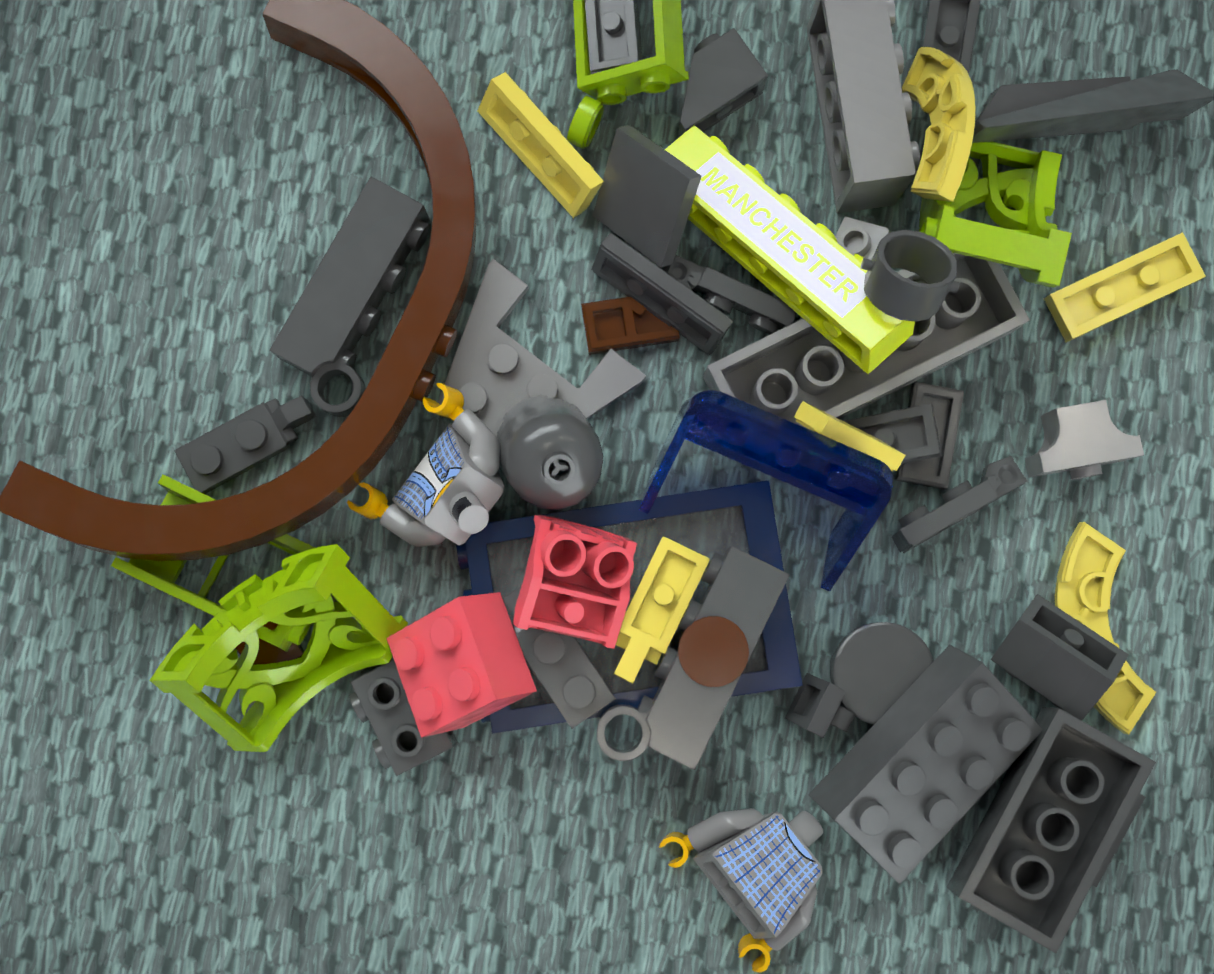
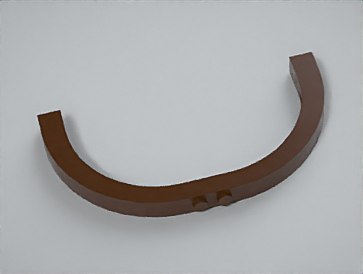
M269 0L262 15L271 39L321 60L348 74L368 88L389 108L414 142L432 188L433 222L430 245L423 271L382 358L355 408L339 429L318 450L297 466L272 481L223 499L185 505L132 503L106 497L78 487L19 460L0 495V512L76 545L124 558L152 561H182L233 554L263 545L297 530L325 513L347 496L376 467L395 442L416 401L423 402V398L429 396L436 375L431 373L432 368L439 355L447 357L455 342L457 329L452 327L465 298L474 262L476 204L469 153L459 122L450 103L429 69L410 47L388 27L346 0Z

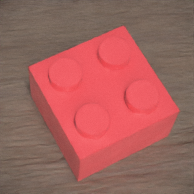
M500 592L457 597L387 638L421 738L464 728L537 691Z

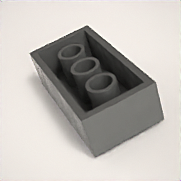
M949 645L808 795L876 863L901 884L1043 729L983 662Z
M1042 707L1035 721L1043 731L1012 763L947 888L969 904L1052 952L1057 953L1156 762L1060 708Z

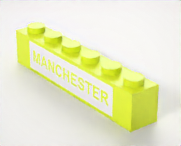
M693 125L665 149L702 176L688 219L867 374L871 373L913 335L915 321L899 320L883 313L866 296L864 280L867 270L861 269L864 257L858 254L852 255L839 245L834 234L825 225L820 223L815 225L805 217L791 197L784 193L779 195L765 184L763 177L753 166L749 164L742 165L731 156L729 150L716 136L708 137Z

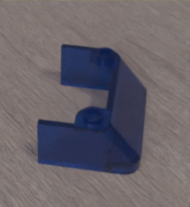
M707 390L688 398L683 403L655 461L639 510L647 514L649 513L686 439L846 508L830 534L820 588L831 591L889 503L892 494L893 475L890 468L877 458L726 393Z

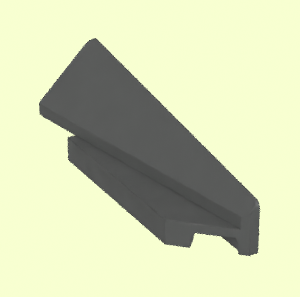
M1178 69L1134 80L1127 76L1001 85L990 94L984 103V109L975 121L972 143L1115 132L1131 129L1139 123L1181 120L1213 101L1214 92Z

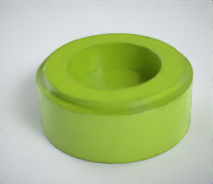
M587 95L582 99L568 131L567 141L582 149L590 145L603 116V102Z

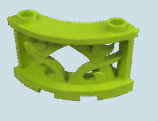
M992 141L972 143L969 157L981 159L983 178L978 180L976 164L972 159L968 158L961 184L953 202L922 198L919 232L935 237L953 253L1017 267L1022 278L1027 282L1052 288L1060 286L1072 233L1058 230L1057 225L1046 222L1045 217L1046 215L1051 216L1055 210L1056 185L1062 154L1045 150L1035 152ZM997 163L1020 169L997 173ZM985 202L988 215L1000 227L958 218L956 215L972 206ZM1007 207H1013V208H1015L1016 210H1011V209H1008Z
M338 544L321 546L283 559L282 570L264 580H261L254 574L222 597L218 602L224 609L202 629L194 623L170 650L149 681L163 693H172L227 740V745L234 751L266 752L289 720L321 690L355 671L389 663L392 653L387 638L407 627L408 622L402 616H392L346 567L350 557ZM331 594L335 597V599L338 602H333ZM269 621L287 626L314 623L310 640L301 658L278 663L253 665L259 650L257 629ZM241 642H245V647L240 657H238L237 649L235 648ZM204 685L221 688L216 703L201 691ZM238 689H240L239 702L244 716L240 723L236 722L226 713ZM256 701V702L252 705V707L248 710V712L246 713V710H247L249 704H251L252 702Z

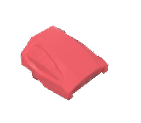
M535 515L533 519L535 524L534 537L525 576L515 606L513 625L525 630L534 628L581 638L614 649L630 600V580L634 570L633 558L637 543L629 538L599 528L552 516Z

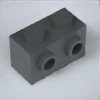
M1037 594L990 660L1005 669L1012 677L1021 680L1049 699L1056 707L1065 710L1082 721L1113 684L1129 654Z
M394 660L350 682L355 691L349 695L353 709L363 723L369 720L378 738L372 741L377 758L385 769L392 766L396 776L445 752L458 743L453 731L421 738Z

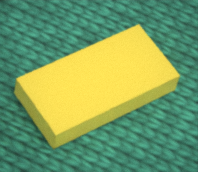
M802 401L794 415L796 422L818 436L890 471H897L906 456L878 438Z

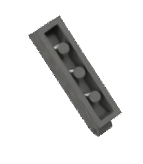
M372 176L366 183L269 350L280 360L312 377L310 393L313 401L326 413L336 417L349 416L366 389L363 379L352 369L357 357L353 352L362 335L368 337L375 330L381 317V310L377 308L387 292L393 294L397 291L406 273V268L402 266L412 249L415 251L421 249L431 229V226L427 223L429 216L423 204ZM339 375L350 377L353 382V392L350 398L339 405L328 404L324 398V388L327 382Z
M734 546L727 548L724 556L715 552L701 579L708 583L709 586L700 603L693 599L690 601L678 628L685 631L696 620L708 616L726 618L734 622L743 631L748 642L749 660L790 574ZM668 647L654 676L662 679L654 698L652 699L644 695L638 708L621 704L607 709L597 724V741L601 750L614 760H633L639 757L648 746L695 770L740 676L733 682L721 687H707L698 684L683 670L679 660L678 649L676 651ZM617 715H630L641 725L640 740L630 749H616L606 740V725Z

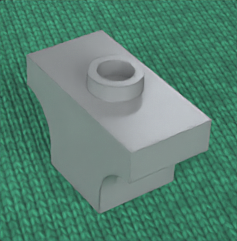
M1101 400L1056 408L1041 415L1044 441L1037 453L1025 458L1029 478L1070 471L1071 480L1101 475L1103 474L1101 465L1131 460L1144 456L1140 435H1128L1117 429L1110 418L1107 401Z

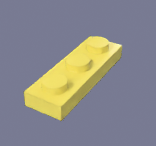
M506 72L491 79L477 112L573 218L578 216L589 207L603 184V179Z
M1182 232L1051 293L1044 298V301L1067 343L1206 277Z

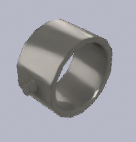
M900 230L890 232L880 240L872 260L863 258L861 263V269L867 270L864 280L866 296L883 313L899 320L917 322L931 318L939 311L948 292L957 293L960 282L954 281L957 276V260L953 253L935 237L919 231ZM892 268H901L913 272L927 281L928 284L906 279Z

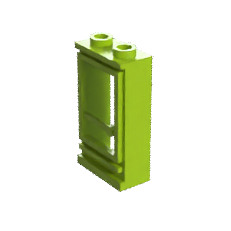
M573 0L578 89L603 102L604 105H615L626 101V96L641 92H665L670 89L671 84L689 80L684 64L681 0H653L656 56L591 74L589 63L585 0Z
M162 474L158 481V484L168 491L161 505H185L215 500ZM288 534L268 542V544L291 555L315 548ZM229 555L218 556L198 594L175 584L187 560L152 561L130 558L129 562L115 557L111 564V567L214 617L224 609L221 605L206 599V596ZM278 624L275 631L262 626L257 629L259 639L288 652L292 643L300 645L303 642L312 624L300 626Z

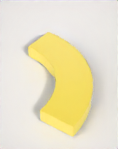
M920 47L902 86V93L908 92L911 100L918 101L922 110L929 114L931 125L925 131L923 152L911 192L924 199L953 202L961 184L972 146L976 112L975 94L968 72L960 62L938 49Z
M1079 522L1068 541L1061 559L1056 582L1055 606L1119 648L1118 643H1115L1112 637L1108 610L1110 609L1114 575L1126 550L1087 523ZM1125 661L1115 681L1094 705V708L1118 730L1129 735L1155 696L1156 691L1145 684L1133 671L1128 662Z

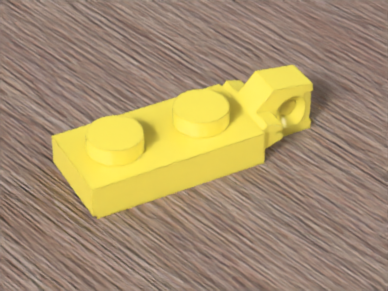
M664 536L662 537L625 613L616 646L625 649V652L614 675L633 684L644 660L657 665L661 655L666 653L710 558Z

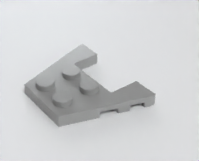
M492 259L486 269L445 381V385L455 388L462 393L464 397V411L470 409L497 437V432L504 421L505 414L523 400L540 395L547 396L548 398L562 399L569 404L577 406L586 419H588L643 383L646 375L614 350L610 349L581 387L576 388L499 329V326L526 294L529 287L508 269ZM443 391L441 392V395L438 400V403L440 405L442 404L444 399Z

